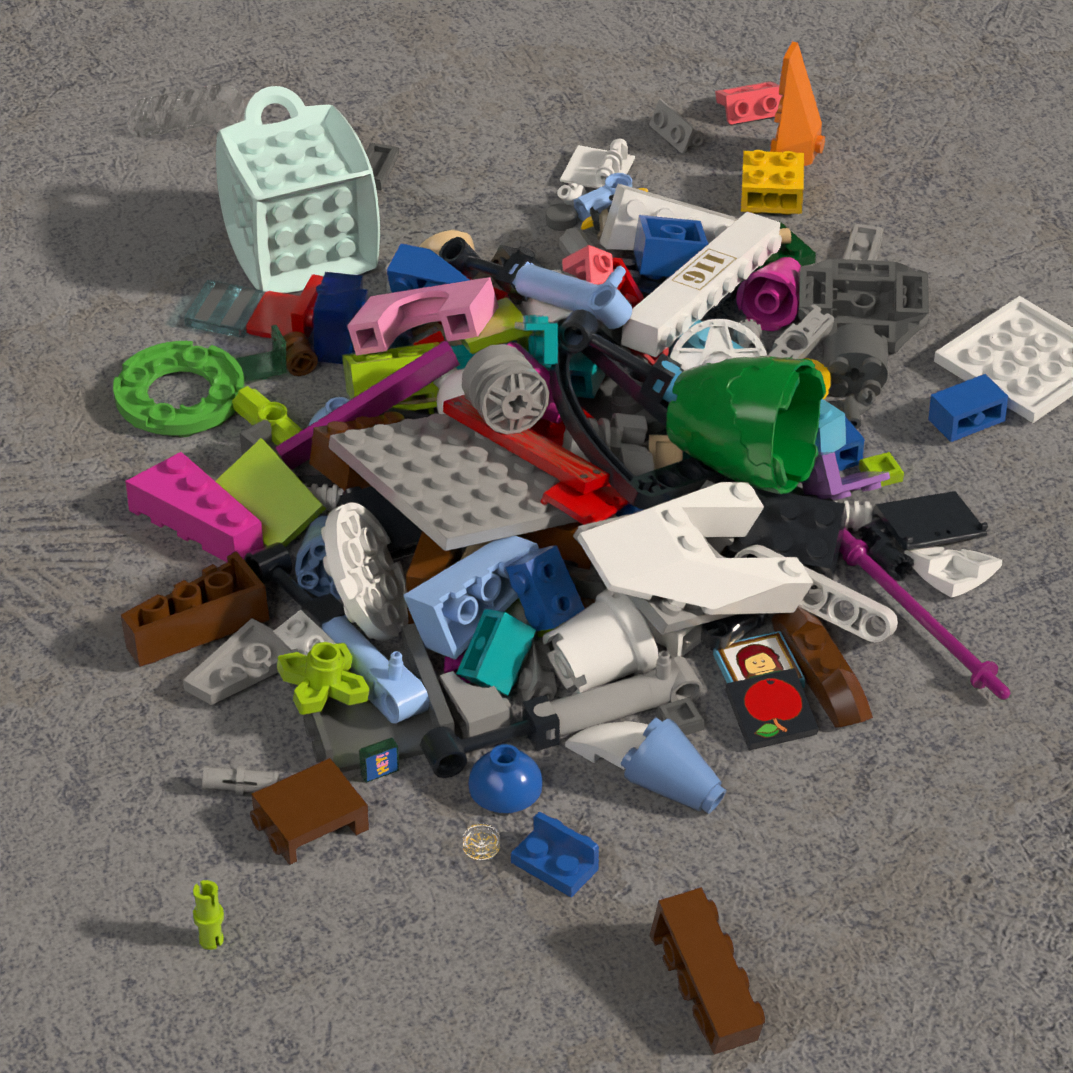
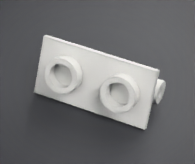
M299 610L273 631L291 650L298 649V652L305 656L317 643L329 642L337 644L302 610Z

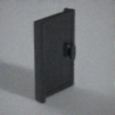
M956 491L875 504L871 513L872 517H879L905 551L987 536L988 524L986 522H979Z

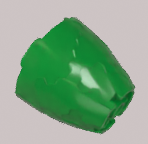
M772 356L737 357L716 363L709 362L698 365L679 374L672 389V393L677 395L676 401L672 400L669 402L666 430L669 440L680 450L685 451L693 458L731 480L748 482L751 487L782 495L783 493L791 492L799 482L808 479L818 457V447L815 445L819 426L820 404L826 394L823 375L821 371L816 370L815 364L811 360Z

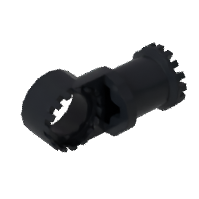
M877 519L861 527L859 532L862 533L859 536H863L860 540L864 541L869 547L868 555L895 581H901V578L904 579V574H909L907 570L911 571L913 569L914 559L907 554H902L896 548L892 533L882 520Z
M761 613L736 614L703 623L700 639L706 648L711 647L710 650H714V648H716V651L720 650V648L725 649L726 646L729 647L734 642L742 640L744 634L751 629L762 627L765 622L763 617L765 616ZM719 628L723 635L714 636L708 631Z

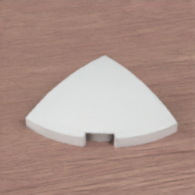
M928 546L904 551V554L914 559V566L912 567L934 588L950 597L959 596L976 588L989 579L1002 566V560L966 549L961 551L944 550V547Z
M630 721L602 723L576 733L565 742V747L593 763L602 757L624 770L625 768L621 766L622 759L631 748L635 747L638 749L646 739L643 733L648 724Z

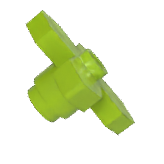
M320 642L312 647L307 656L299 652L278 656L277 670L282 680L298 685L294 690L293 701L301 715L322 711L328 696L347 705L368 701L369 687L363 676L347 672L351 668L352 655L345 643L332 644Z

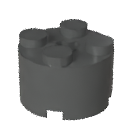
M847 324L838 327L837 333L832 336L829 333L825 337L822 364L824 367H827L831 375L829 393L833 396L841 397L847 393H858L862 388H869L875 393V396L880 394L881 388L888 378V342L883 334L880 337L875 333V328L868 325Z

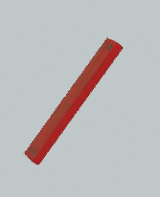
M465 394L443 402V412L558 480L563 481L582 494L609 485V473L530 428L514 434H503L494 431L468 401Z

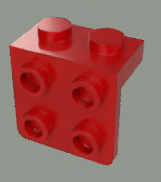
M312 274L300 296L274 291L265 292L246 324L247 333L280 340L284 335L297 331L305 334L308 339L328 303L329 292L325 290L324 276Z

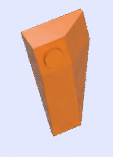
M792 41L783 58L778 92L782 97L774 120L779 125L776 138L771 140L770 152L792 151L804 153V166L813 163L817 153H822L825 145V136L821 135L822 121L799 44Z

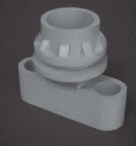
M614 413L611 423H609L607 418H600L598 422L594 418H587L604 443L632 474L638 476L654 470L652 453H648L646 447H641L648 429L645 416ZM565 428L562 447L590 462Z

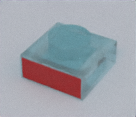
M436 326L407 340L409 346L446 341L441 329Z

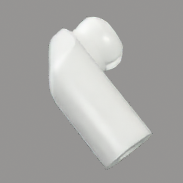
M571 183L561 186L557 194L565 204L574 207V199L587 194L584 186Z

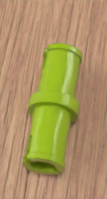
M210 880L200 881L201 893L200 886L197 883L193 887L196 905L193 910V921L198 926L199 944L201 947L213 950L217 948L216 937L219 946L224 941L221 927L224 920V910L219 904L217 884Z

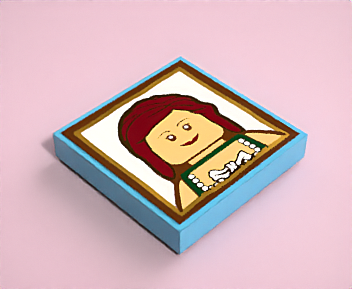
M780 631L738 640L729 647L726 646L725 649L720 648V650L716 651V648H714L713 656L727 683L795 668L801 685L805 688V677Z

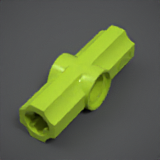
M249 386L240 389L237 396L232 400L234 410L252 426L263 420H267L271 424L272 442L277 446L303 430L287 416L285 405L279 402H270L256 389H251Z

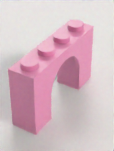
M488 277L371 296L347 326L356 356L387 351L401 333L413 327L434 321L442 322L447 342L478 337L498 309V303L491 278Z

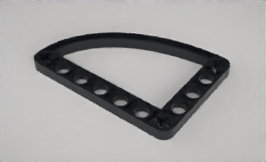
M598 328L597 335L622 348L609 335ZM580 329L574 330L578 335H583ZM559 345L558 364H551L550 388L557 411L566 429L587 459L593 465L610 474L608 483L631 505L639 509H647L698 491L706 480L715 484L731 480L693 457L638 476L632 474L600 438L578 403L572 387L569 368L570 359L578 352L571 353ZM591 346L585 347L584 350L580 351L667 428L669 402L662 399L660 403H657L639 393L646 379L644 376Z

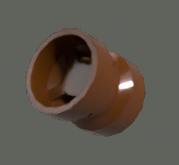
M297 331L290 332L279 340L277 350L290 374L305 376L316 368L318 358L305 334Z

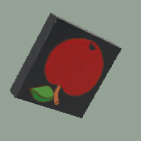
M795 668L726 684L725 691L748 751L817 735L819 727Z

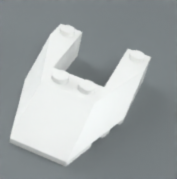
M720 482L581 532L577 537L609 591L650 600L652 595L667 598L670 605L684 608L686 603L701 606L703 612L710 615L794 613L813 584L803 564L797 557L716 558L704 537H745L764 508L748 482Z

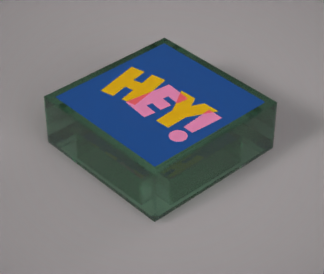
M393 737L359 749L360 775L366 783L399 771L398 745Z

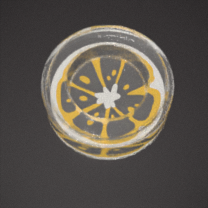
M479 823L468 827L463 833V851L468 857L483 861L491 859L498 854L500 850V834L495 827Z

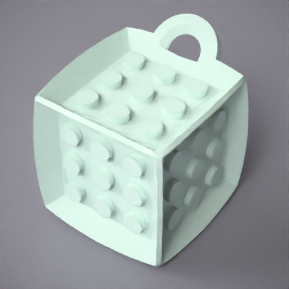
M271 86L255 93L245 108L244 121L221 129L217 133L216 142L217 184L223 219L235 255L251 283L262 295L267 291L292 293L303 291L312 274L324 276V284L326 286L375 269L378 264L380 245V217L377 190L369 159L351 125L335 106H305L299 96L287 88ZM278 103L289 111L291 119L262 125L261 114L267 105Z

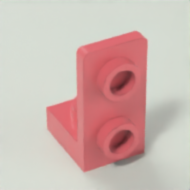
M587 245L562 259L563 271L597 285L603 284L611 272H613L612 254Z

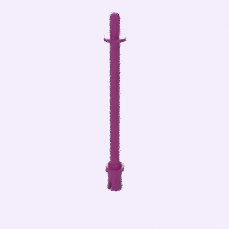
M844 528L839 551L843 555V560L850 566L859 565L972 673L970 683L974 688L982 689L987 687L999 699H1008L1011 694L1009 688L996 677L998 665L993 661L982 663L868 555L869 547L864 541L857 540Z

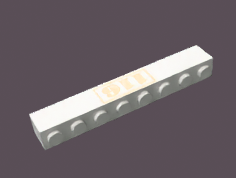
M750 212L743 214L632 309L630 319L622 328L621 345L657 357L663 350L670 347L697 320L702 319L706 312L713 306H717L723 297L729 292L731 293L744 279H747L756 268L762 266L765 260L773 253L778 252L782 242V237L779 235L780 222Z

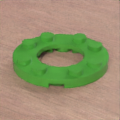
M193 341L166 342L139 351L122 364L123 370L118 377L114 378L113 382L115 404L125 420L135 428L161 435H178L180 437H189L194 433L222 425L225 420L235 413L232 400L237 396L238 391L245 387L242 368L233 356L213 345H210L208 349L202 346H193ZM179 371L201 375L211 385L209 395L205 399L204 397L201 398V402L191 407H186L182 404L180 409L174 408L168 403L156 404L153 398L150 399L148 396L149 386L157 378Z

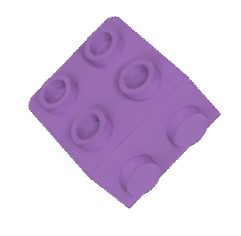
M818 452V457L807 480L800 483H802L804 495H817L818 499L831 498V500H838L851 496V491L861 489L864 492L881 488V481L890 479L889 472L865 471L840 478L835 452Z

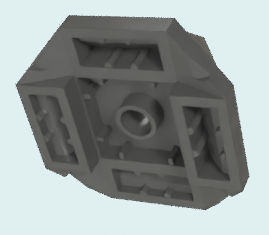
M829 259L813 266L810 264L800 267L799 318L803 320L808 315L810 305H817L821 308V314L829 313L834 317L830 336L837 333V328L843 325H868L875 328V333L882 337V334L885 336L888 342V353L896 354L911 337L928 323V273L922 270L915 271L907 265L894 261Z

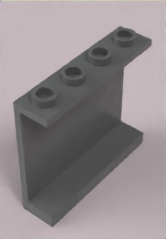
M415 623L401 626V647L379 652L388 661L390 660L391 653L394 651L402 654L403 665L422 682L428 693V710L395 724L388 721L369 699L367 702L347 705L328 696L322 711L303 716L307 736H314L315 741H312V748L317 763L331 758L341 772H347L367 767L366 758L393 748L397 750V760L423 755L420 743L428 731L441 726L449 727L454 731L453 718ZM292 649L290 653L298 652V649ZM289 683L290 687L298 686L296 684Z

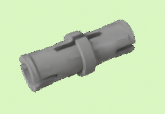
M205 765L202 789L235 791L236 795H244V792H256L278 782L279 771L246 770V766L238 765L237 769Z

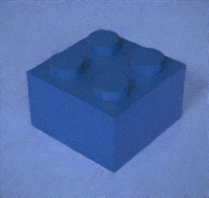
M639 215L633 251L640 274H644L648 278L660 279L662 276H672L708 245L701 221Z

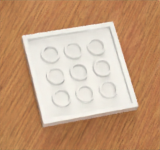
M1018 296L937 350L934 362L964 381L986 374L1008 395L1007 407L1034 423L1073 396V327L1023 297Z

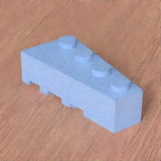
M518 536L493 540L404 594V599L425 648L452 659H456L466 650L484 609L504 612L518 598L517 593L510 584V577L505 567L530 552L539 549L537 543Z

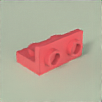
M771 81L715 91L716 103L725 106L727 122L729 124L775 117L782 97L778 93L779 85Z

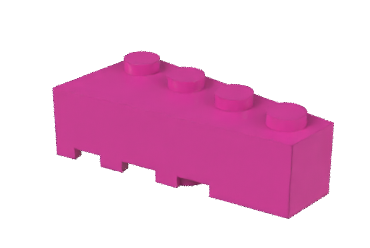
M182 452L125 481L130 512L138 516L141 513L149 516L151 523L161 528L165 525L177 531L178 537L187 542L193 540L200 543L203 550L227 562V556L235 551L244 559L247 553L263 547L261 521Z

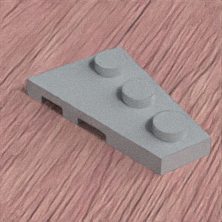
M251 618L183 680L184 690L213 705L278 673V656L289 654L291 649L274 634L273 629Z

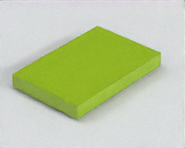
M508 298L497 301L498 309L478 337L460 340L470 353H477L490 345L505 344L532 335V330L515 329V322H523L524 315Z
M262 438L215 481L261 521L263 542L267 546L280 542L286 547L326 510V507Z

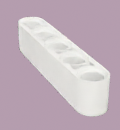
M751 545L738 552L734 558H747L748 554H753L757 558L784 556L764 546ZM804 566V569L813 581V585L821 589L823 596L822 600L817 602L811 599L809 592H807L798 605L799 607L870 642H881L894 633L898 621L894 611ZM842 600L849 601L853 605L854 615L852 617H847L840 611V602ZM873 616H879L885 621V632L880 633L873 629L871 624Z

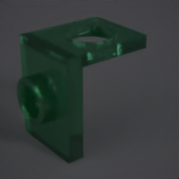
M276 324L271 325L272 351L236 358L242 368L245 382L287 373L286 341Z

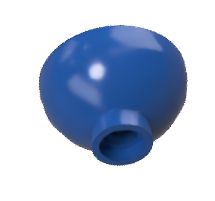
M508 744L498 745L479 758L473 765L468 780L469 793L473 800L481 807L497 813H513L528 808L539 798L543 786L542 775L536 762L524 752Z

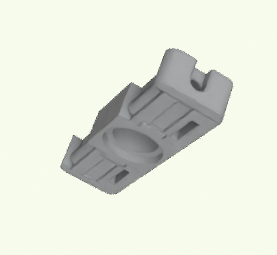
M810 305L808 315L798 325L792 323L774 342L772 351L767 356L804 359L831 332L834 317L829 313L823 315L821 314L820 307ZM788 341H796L800 343L803 348L800 350H791L786 346L785 343H787Z

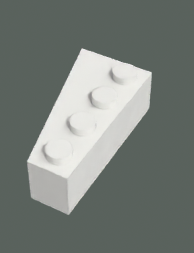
M617 184L599 243L606 249L633 250L639 215L701 221L708 244L737 219L733 216Z

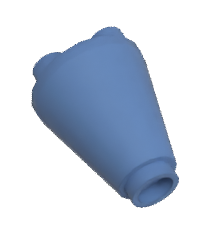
M320 516L309 526L297 553L295 571L298 584L301 588L318 597L331 593L336 599H341L333 578L328 575L324 568L323 558L327 555L321 529L325 526L328 516Z
M658 718L653 719L643 733L646 739L638 749L635 747L631 748L621 761V766L626 769L624 773L625 778L631 783L697 811L703 809L706 813L710 814L721 802L727 790L720 786L721 780L674 721L666 719L662 722Z

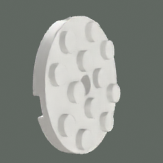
M351 502L339 506L329 513L325 526L321 529L327 555L323 558L324 568L328 575L333 578L337 591L344 603L345 615L351 623L356 622L370 639L386 641L399 636L398 633L402 631L401 626L408 625L407 603L403 596L407 593L401 563L400 561L393 562L387 548V544L391 543V540L375 516L362 505Z

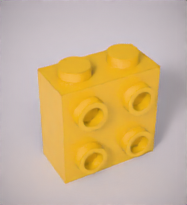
M762 150L743 151L741 212L781 213L785 215L802 214L804 153L792 151L766 152Z

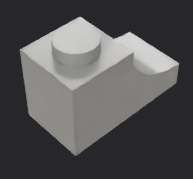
M453 671L440 675V688L453 721L463 738L510 725V719L513 718L511 704L507 698L502 699L495 686L482 688L470 685L461 680Z

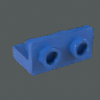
M538 812L533 817L534 830L511 852V863L572 898L599 870V846L588 836L575 832L563 825L558 819Z

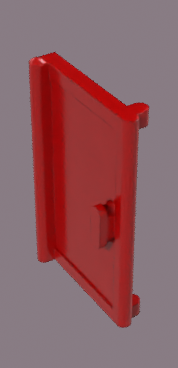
M563 481L545 491L540 501L544 505L552 504L583 525L606 520L629 504L610 484L582 494Z

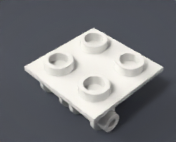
M623 139L613 140L608 151L578 145L560 178V182L577 183L578 185L598 189L605 185V180L609 175L614 173L627 174L635 156L628 155V146Z

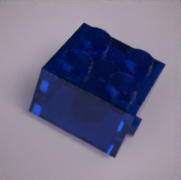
M325 272L322 283L316 287L318 296L314 306V352L318 362L343 364L342 355L355 353L347 325L367 302L368 289H363L362 275Z

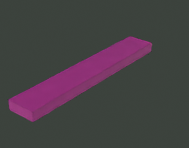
M447 341L440 343L276 446V450L285 464L293 470L310 459L314 427L328 425L329 422L353 421L361 416H379L460 365L452 348Z

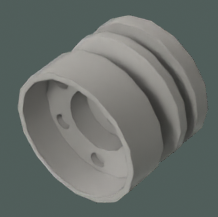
M505 344L490 345L478 351L468 361L462 373L461 386L465 397L478 411L483 420L496 432L503 434L520 433L532 427L543 416L548 406L549 390L545 380L515 347Z

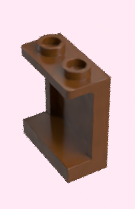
M331 758L252 793L253 810L250 811V817L253 825L258 831L263 830L273 852L276 855L281 854L289 865L297 862L296 849L338 828L348 825L356 836L369 830L367 803Z

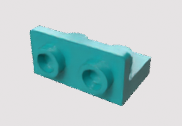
M524 315L523 322H515V329L534 330V336H529V353L542 364H558V323L548 322V316Z

